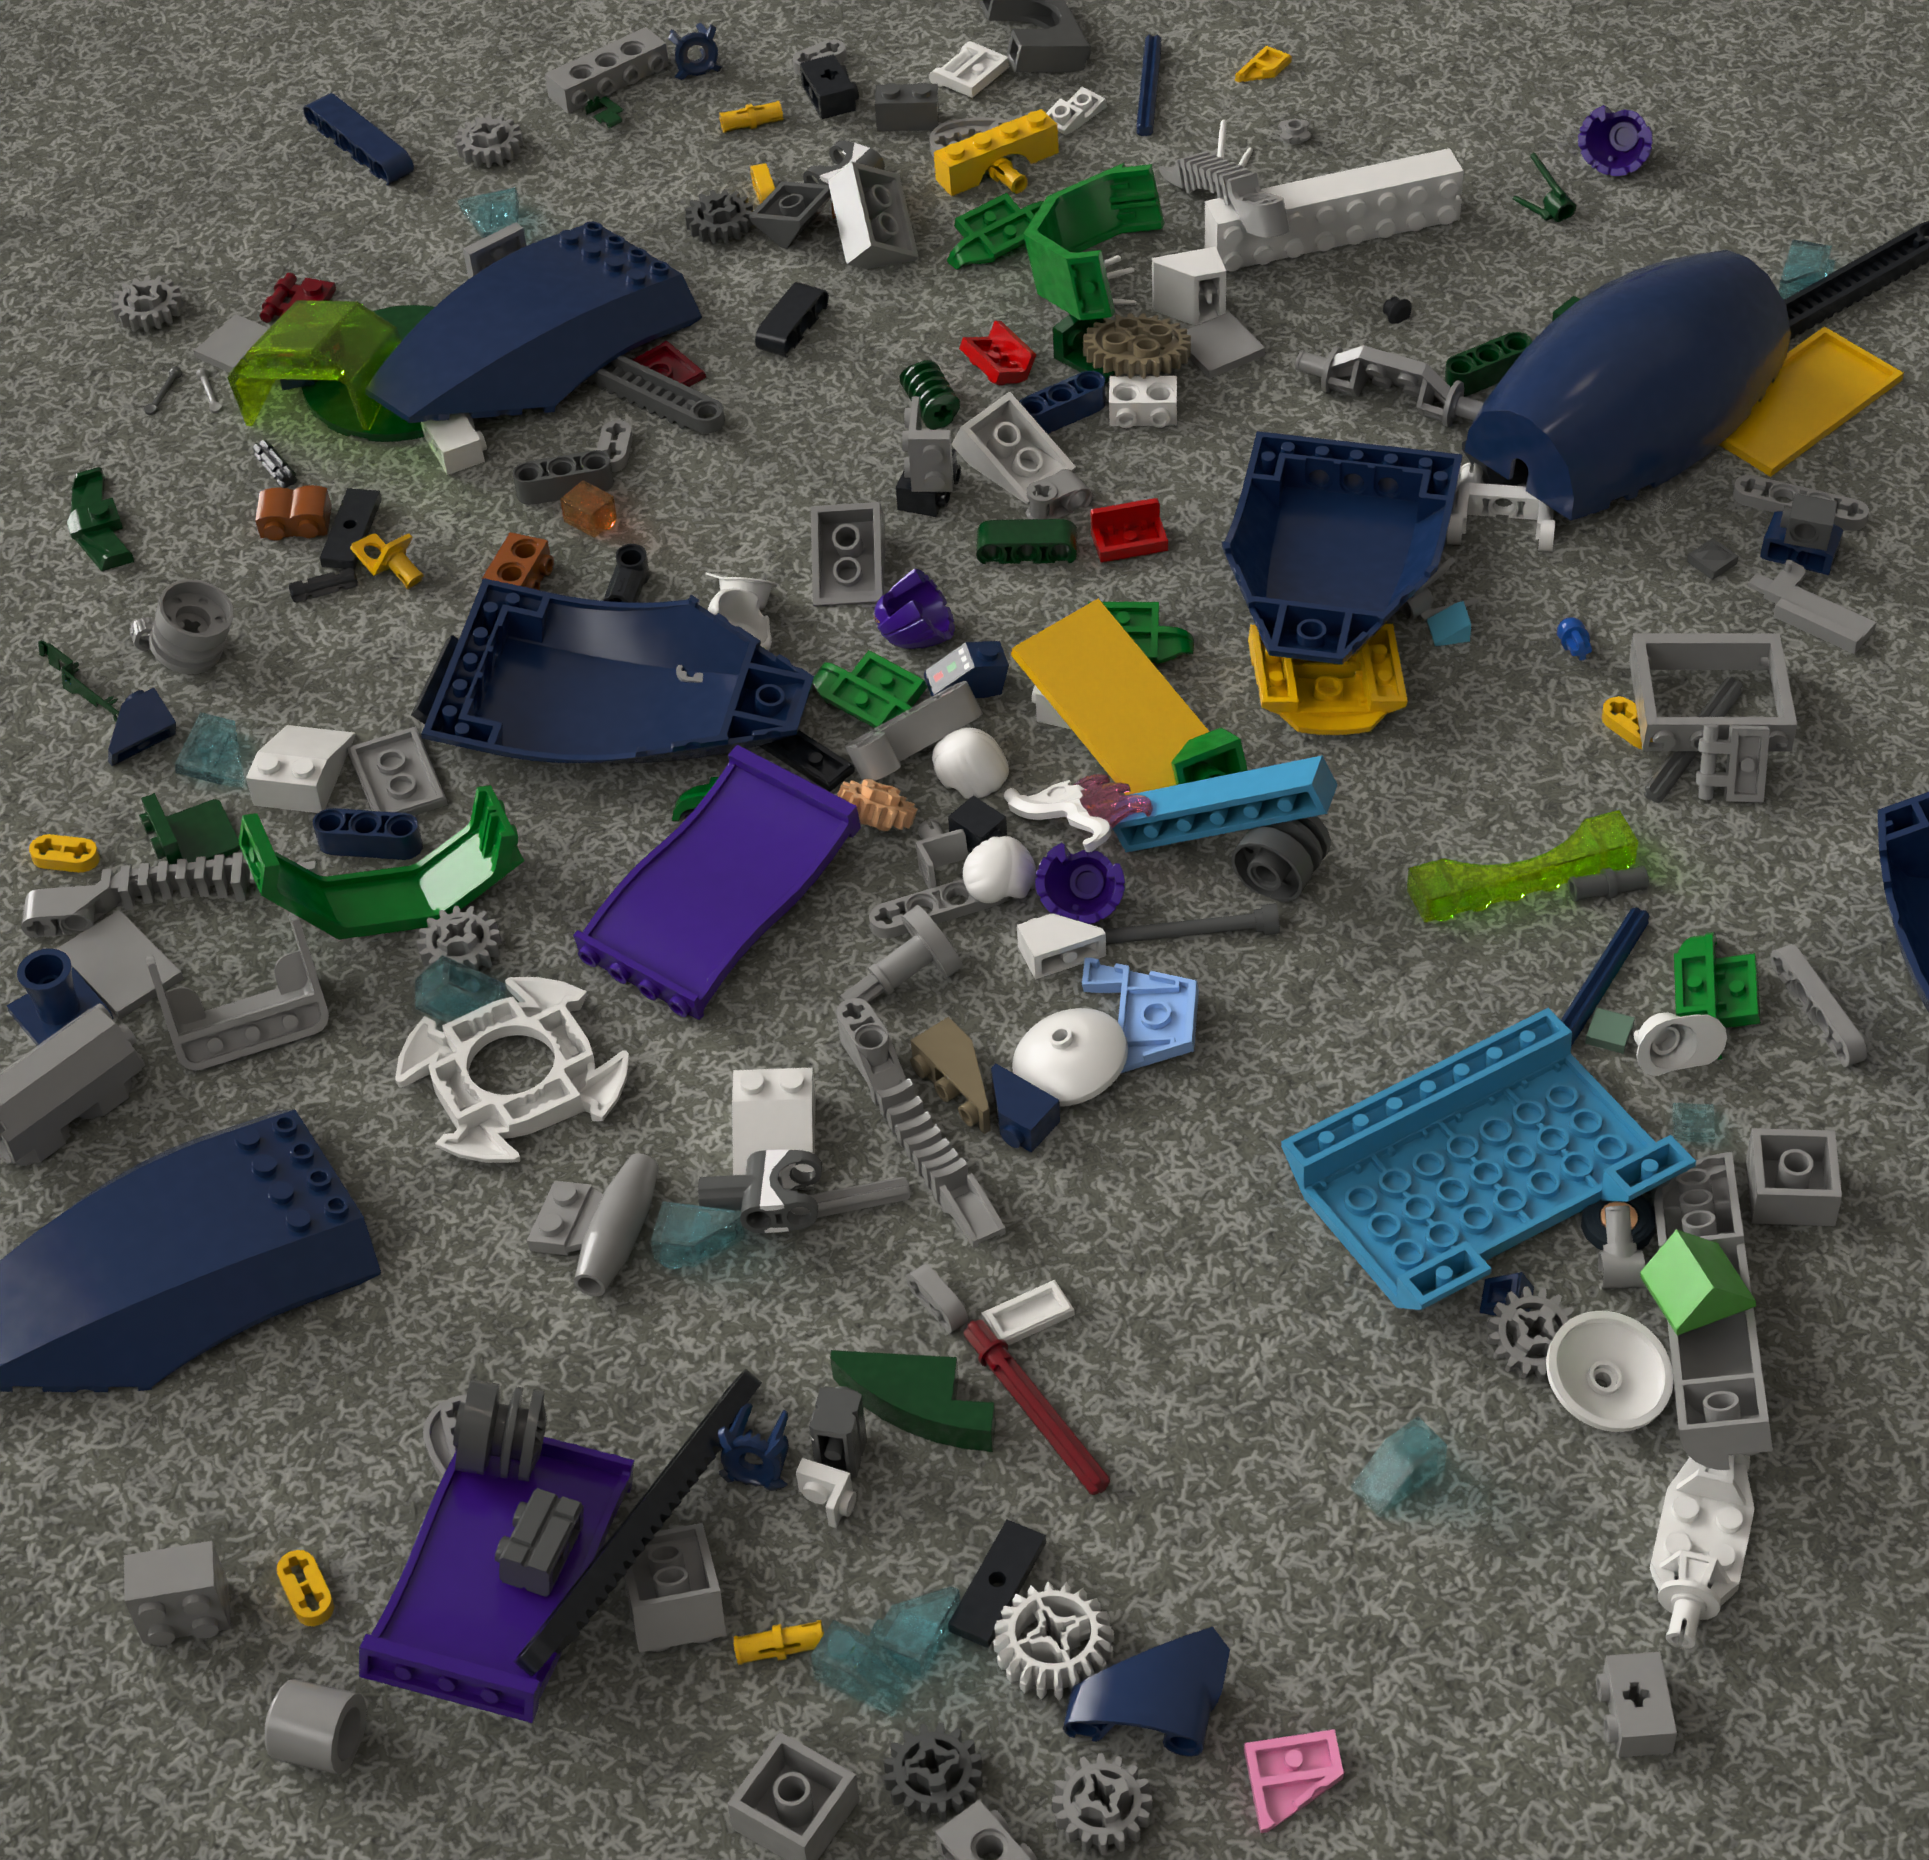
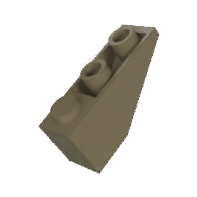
M947 1017L911 1039L912 1058L910 1063L920 1078L927 1076L934 1083L937 1094L944 1102H948L962 1093L968 1099V1101L958 1107L962 1120L970 1127L979 1122V1129L986 1134L991 1130L989 1105L973 1042Z

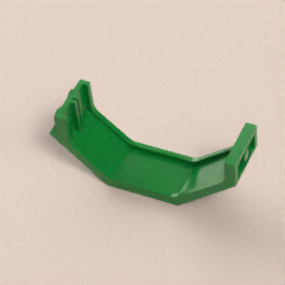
M1122 163L1046 197L1023 233L1038 295L1079 320L1113 317L1115 308L1102 250L1082 251L1119 234L1162 229L1165 223L1152 164L1125 167V163Z
M491 785L476 788L471 819L465 828L419 862L409 866L333 876H319L273 850L257 813L242 815L239 846L261 896L338 940L427 928L428 918L440 919V910H444L447 914H452L454 906H458L461 910L524 862L517 847V829L514 824H510L506 816L504 803L501 799L498 800Z

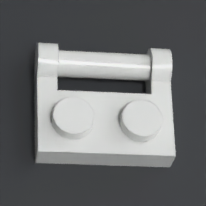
M969 41L961 47L960 53L943 67H937L930 72L929 80L940 87L945 86L973 98L1009 68V59L1005 55Z

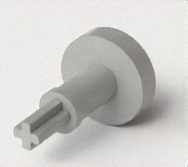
M916 905L901 917L912 938L877 964L873 963L869 966L870 974L840 996L843 1001L851 998H860L869 1003L883 992L889 996L895 991L896 987L930 962L934 964L945 978H949L961 969L963 964L940 928L919 905Z

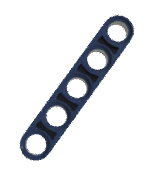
M329 93L304 106L303 112L309 124L313 123L317 126L318 129L316 130L326 138H332L335 141L334 144L341 150L351 153V157L360 165L365 164L370 168L368 171L378 179H384L387 182L386 185L414 171L412 159L404 148L333 93Z

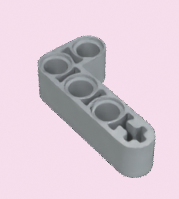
M962 681L854 739L845 748L862 780L872 779L875 781L898 770L901 767L900 761L976 720L983 713L968 682Z

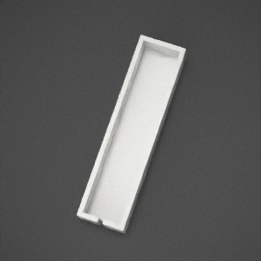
M1448 148L1261 189L1263 192L1284 198L1289 232L1270 238L1247 233L1233 204L1225 205L1224 197L1205 201V248L1216 246L1226 271L1232 272L1247 266L1265 265L1271 261L1288 257L1297 258L1302 254L1328 251L1331 248L1348 244L1356 245L1362 241L1380 237L1388 238L1393 234L1419 231L1434 225H1448L1453 221L1460 220L1461 198L1459 195L1462 194L1463 169L1451 149Z

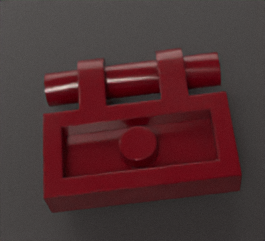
M286 273L284 278H280L275 284L273 295L267 297L262 304V312L259 317L263 322L269 323L274 315L280 316L279 319L282 326L311 330L335 293V283L305 278L301 285H295L297 277L293 273ZM286 297L292 298L289 304L283 303Z

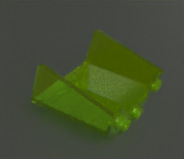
M297 300L246 352L229 373L227 379L246 426H253L276 379L339 380L347 386L362 430H370L381 404L367 396L365 388L386 359L401 343V338L397 327L358 301Z

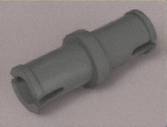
M1643 865L1617 871L1605 868L1598 874L1570 877L1568 880L1569 895L1574 902L1599 896L1611 899L1615 898L1618 893L1647 890L1649 887L1648 872Z

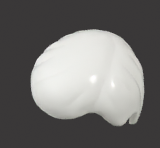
M736 588L719 591L711 600L708 611L714 615L720 613L732 625L741 627L761 641L760 646L769 651L772 643L769 616H764L760 612L758 596L753 592Z
M961 728L943 737L933 749L932 761L936 776L945 788L956 789L965 799H970L973 795L977 798H983L992 792L998 791L1008 777L1009 765L1002 749L989 734L980 729Z
M1009 836L991 837L989 840H985L979 846H976L965 860L963 866L965 887L969 894L980 902L995 903L1008 896L1022 899L1027 896L1030 889L1035 888L1037 876L1034 859L1028 849L1015 838Z

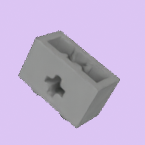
M1647 1652L1606 1656L1603 1674L1596 1675V1688L1599 1701H1607L1610 1714L1604 1715V1729L1607 1742H1615L1618 1757L1673 1753L1677 1730L1661 1653Z

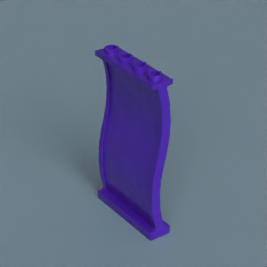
M736 745L728 754V765L694 811L674 832L627 874L600 906L583 932L577 930L573 935L579 951L578 956L584 963L590 967L598 965L604 968L619 983L625 984L628 981L637 986L639 991L650 1000L655 1001L657 998L668 1003V1006L674 1013L681 1017L690 1015L700 1020L704 1016L706 1005L742 956L815 883L833 860L848 836L853 838L861 829L856 805L739 745Z
M547 1437L543 1439L540 1459H538L531 1473L529 1482L518 1480L520 1460L512 1459L508 1478H501L500 1457L491 1456L484 1475L456 1471V1450L431 1501L395 1590L371 1635L365 1634L359 1647V1677L533 1723L538 1711L539 1700L552 1676L561 1653L554 1652L532 1677L514 1663V1660L602 1549L617 1511L626 1493L631 1491L634 1460ZM537 1488L554 1493L559 1498L563 1496L581 1502L584 1506V1526L550 1595L547 1597L527 1591L525 1587L518 1588L503 1583L499 1575V1563L495 1562V1553L503 1536L511 1537L515 1529L512 1523L519 1503L521 1501L528 1503L531 1495Z

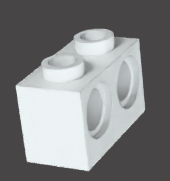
M1110 376V426H1120L1123 428L1132 426H1155L1158 428L1177 426V376H1147L1146 379H1143L1141 376H1134L1132 379L1128 378V376Z

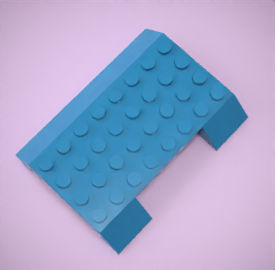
M1549 1008L1281 1141V1147L1303 1198L1396 1308L1422 1310L1491 1274V1267L1485 1261L1583 1211L1584 1208L1596 1203L1600 1199L1602 1201L1629 1202L1696 1166V1160L1672 1135L1655 1142L1571 1054L1572 1031Z

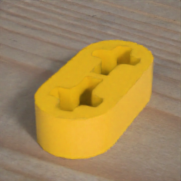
M766 163L750 166L752 184L759 204L775 189Z
M1620 696L1607 699L1602 709L1601 718L1603 723L1631 745L1642 749L1636 704Z
M49 834L37 837L29 846L33 863L43 869L80 873L92 870L100 861V855L95 842L87 838Z
M304 1550L288 1552L282 1556L276 1568L282 1588L300 1623L306 1626L321 1625L329 1620L334 1611L331 1593L314 1557ZM299 1565L303 1569L306 1581L298 1583L291 1568ZM311 1592L319 1603L320 1608L316 1611H311L305 1599V1595Z

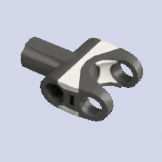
M840 140L829 150L830 158L837 165L810 166L803 173L804 183L817 184L812 178L813 175L819 184L828 185V180L850 162L884 170L885 164L877 151L861 144ZM838 149L843 151L845 158L839 154Z
M785 1149L757 1151L747 1159L745 1175L699 1178L701 1212L741 1210L740 1222L742 1226L754 1233H776L807 1228L814 1224L817 1219L818 1204L813 1197L798 1193L795 1190L806 1188V1186L813 1185L819 1181L822 1175V1162L815 1154L809 1151ZM807 1164L815 1170L812 1172H801L795 1166ZM796 1207H804L810 1210V1213L796 1215L790 1210Z

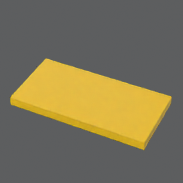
M1824 326L1787 352L1785 362L1774 383L1771 382L1768 386L1765 397L1761 402L1757 401L1752 407L1751 415L1720 446L1771 477L1903 380L1904 373Z
M1099 598L1012 648L1011 656L1125 795L1176 785L1171 764L1172 760L1188 740L1210 732Z

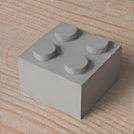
M1752 1128L1746 1155L1751 1223L1835 1226L1842 1199L1835 1131Z
M213 1541L124 1555L125 1603L143 1644L150 1643L156 1646H164L172 1643L175 1638L192 1635L198 1638H211L221 1630L231 1629L229 1582Z
M779 1731L727 1805L732 1829L785 1860H818L860 1799L856 1774Z

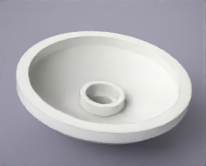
M1088 1008L1068 1009L1042 1019L1023 1036L1015 1050L1012 1069L1015 1075L1059 1099L1060 1107L1071 1106L1096 1097L1112 1085L1125 1066L1128 1056V1043L1121 1026L1110 1015Z
M1611 1311L1582 1313L1563 1324L1549 1345L1546 1369L1551 1388L1566 1410L1589 1426L1611 1432H1626L1639 1429L1656 1419L1671 1397L1673 1369L1670 1358L1659 1339L1646 1326L1631 1317ZM1595 1379L1605 1381L1608 1387L1600 1386Z

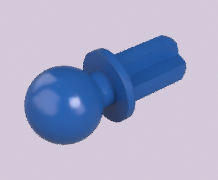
M1573 617L1566 618L1559 623L1557 635L1561 639L1563 648L1569 650L1571 655L1577 656L1579 660H1585L1586 654L1592 652V646L1590 644V635L1585 629L1584 624L1579 619Z

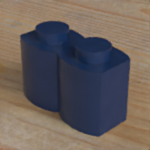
M1775 511L1763 539L1760 557L1781 564H1786L1787 560H1791L1803 566L1805 570L1829 575L1838 554L1844 530L1833 524L1827 551L1784 543L1786 528H1780L1783 511Z

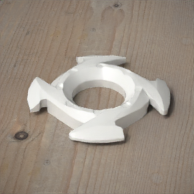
M509 977L505 980L508 991L513 995L512 997L494 1001L442 1025L443 1032L438 1030L436 1021L426 1016L422 1018L408 1035L398 1057L395 1080L399 1087H405L431 1075L435 1094L457 1128L454 1133L443 1134L435 1143L437 1148L459 1158L485 1163L520 1162L519 1153L504 1139L537 1132L584 1111L591 1114L592 1121H603L618 1102L627 1081L629 1053L625 1050L621 1051L596 1069L589 1040L570 1013V1011L581 1009L586 999L587 991L563 981L541 977ZM522 1035L533 1037L545 1043L555 1055L554 1064L548 1076L535 1087L517 1094L501 1095L490 1093L478 1087L469 1076V1068L475 1055L490 1042L507 1036Z

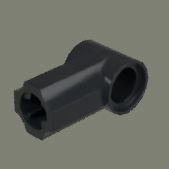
M626 544L616 552L617 565L603 601L637 603L643 585L649 580L650 572L645 548L638 544Z

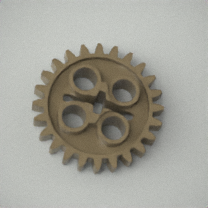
M1128 313L1127 317L1123 318L1117 314L1115 315V320L1103 318V323L1095 322L1094 328H1087V334H1084L1083 356H1087V363H1093V368L1103 367V373L1115 371L1116 377L1123 373L1128 374L1130 379L1135 374H1139L1143 379H1146L1147 374L1159 377L1161 371L1171 374L1172 368L1181 369V364L1188 363V357L1191 356V335H1187V329H1180V323L1170 324L1169 318L1160 321L1158 320V315L1146 318L1145 313H1142L1139 317H1134L1132 313Z

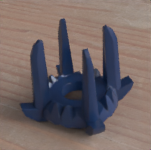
M698 23L696 28L699 32L688 33L682 38L675 30H670L668 39L676 45L675 63L679 70L675 78L683 80L688 75L698 76L707 73L711 69L717 72L721 70L723 66L717 63L718 48L713 40L716 27L712 24L707 29L704 24ZM694 45L703 47V49L700 48L702 57L698 60H691L687 55L688 50Z
M747 1403L738 1412L730 1430L725 1426L718 1430V1437L723 1447L721 1463L724 1468L719 1471V1475L728 1483L733 1482L735 1479L745 1485L764 1486V1488L770 1491L781 1490L788 1484L780 1479L789 1449L787 1436H783L788 1420V1412L782 1411L766 1442L765 1439L761 1440L759 1433L753 1437L752 1429H749L743 1436L753 1407L752 1404ZM746 1453H753L759 1456L763 1464L756 1465L745 1460Z

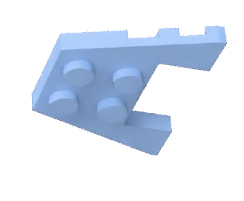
M1085 958L1082 978L1084 992L1121 993L1118 1023L1128 1043V1056L1121 1073L1194 1051L1199 996L1197 980L1150 971L1149 975L1130 971V967L1127 965L1116 963L1114 967L1101 965L1099 959Z

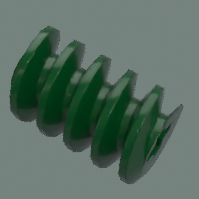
M924 360L905 368L899 375L900 384L911 402L912 396L920 397L921 419L926 427L936 430L948 426L960 409V400L955 395L952 387H950L938 364L932 360Z

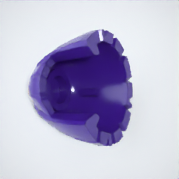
M1602 105L1593 110L1590 116H1587L1583 121V126L1580 127L1578 146L1581 149L1580 152L1584 160L1589 165H1592V168L1605 175L1623 176L1629 172L1632 173L1638 170L1651 154L1653 144L1651 127L1646 126L1642 116L1635 111L1625 109L1614 113L1606 105Z
M914 569L905 575L888 593L880 597L874 609V619L879 632L892 645L900 648L917 649L935 646L950 640L954 635V619L950 607L945 606L947 601L940 590H936L937 585L921 570Z
M1060 843L1047 852V857H1043L1036 872L1035 887L1037 894L1041 897L1040 901L1050 913L1090 925L1110 916L1116 910V906H1119L1125 892L1124 884L1126 882L1121 865L1119 863L1112 865L1106 856L1095 850L1092 852L1082 850L1071 854L1065 844Z

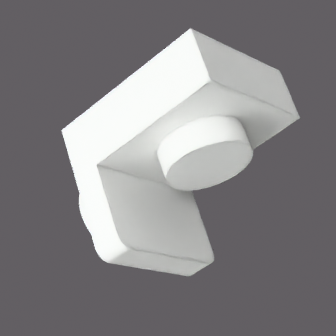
M802 1458L796 1470L799 1492L806 1499L816 1504H824L827 1501L826 1514L828 1526L837 1528L842 1515L849 1517L856 1502V1492L852 1489L850 1473Z

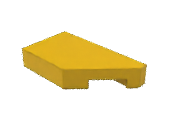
M1265 46L1235 74V81L1244 82L1274 78L1291 63L1292 55Z

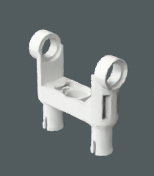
M1466 463L1461 467L1460 485L1456 489L1447 534V544L1461 545L1462 534H1466L1467 515L1496 517L1497 514L1509 515V518L1537 520L1536 539H1539L1538 551L1552 552L1555 520H1553L1554 509L1526 492L1525 486L1481 483L1483 470L1477 463H1474L1473 473H1470V463ZM1505 498L1510 500L1512 504L1502 507L1497 505L1495 501Z

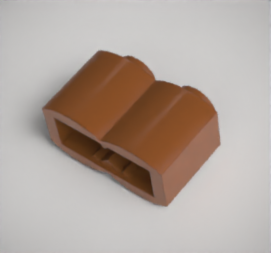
M308 485L294 490L288 488H269L261 491L255 519L260 538L277 541L283 537L302 536L304 538H314L327 535L332 508L328 490L326 487Z

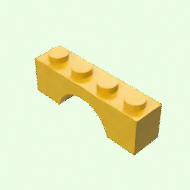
M1040 109L934 151L936 181L953 196L980 185L986 170L1003 156L1020 154L1033 164L1058 154V124Z

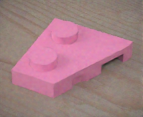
M1335 1729L1244 1743L1245 1759L1260 1833L1269 1832L1343 1779L1344 1772Z

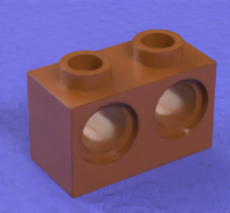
M510 532L482 577V580L486 578L540 590V582L544 575L549 576L554 566V558L550 555L548 540Z

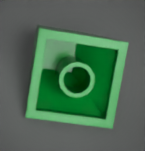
M1222 727L1188 740L1171 762L1176 785L1248 771L1241 739Z

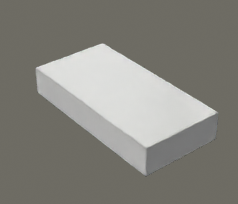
M1055 1280L981 1313L982 1320L996 1337L1005 1340L1008 1346L1075 1316L1074 1308Z

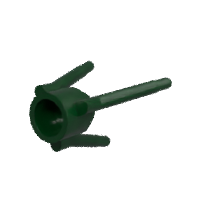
M1531 153V159L1552 191L1547 193L1543 199L1544 209L1518 196H1514L1512 199L1540 215L1545 221L1553 218L1558 223L1563 221V219L1572 217L1576 211V204L1558 186L1536 153Z

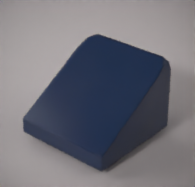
M1523 1272L1486 1278L1479 1313L1497 1316L1493 1311L1494 1307L1498 1302L1507 1305L1505 1298L1509 1292L1512 1291L1518 1298H1521L1523 1288L1528 1286L1533 1296L1534 1286ZM1526 1308L1523 1310H1525L1526 1312H1530L1531 1308Z

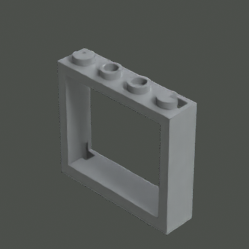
M1633 633L1629 664L1643 751H1698L1699 739L1703 738L1704 724L1719 725L1718 739L1729 740L1730 725L1768 726L1770 729L1768 751L1792 752L1797 720L1780 633ZM1650 670H1769L1778 717H1657Z

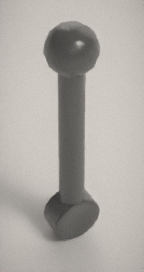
M174 366L170 368V376L152 404L144 407L147 415L157 413V406L174 380L182 375V370L179 367Z

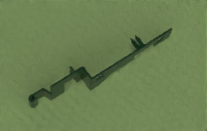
M596 95L594 102L592 99L587 101L588 106L585 107L586 115L603 106L607 108L593 116L600 124L606 122V126L610 129L623 122L622 118L617 114L624 111V109L605 96L599 99V96Z
M43 640L39 641V655L45 656L47 654L49 665L60 670V661L66 664L61 668L63 688L72 694L81 695L96 708L99 703L113 714L114 721L117 722L116 714L119 715V711L111 705L116 703L118 698L113 699L114 696H110L103 700L74 677V674L79 671L78 662L73 664V660L52 644H47Z

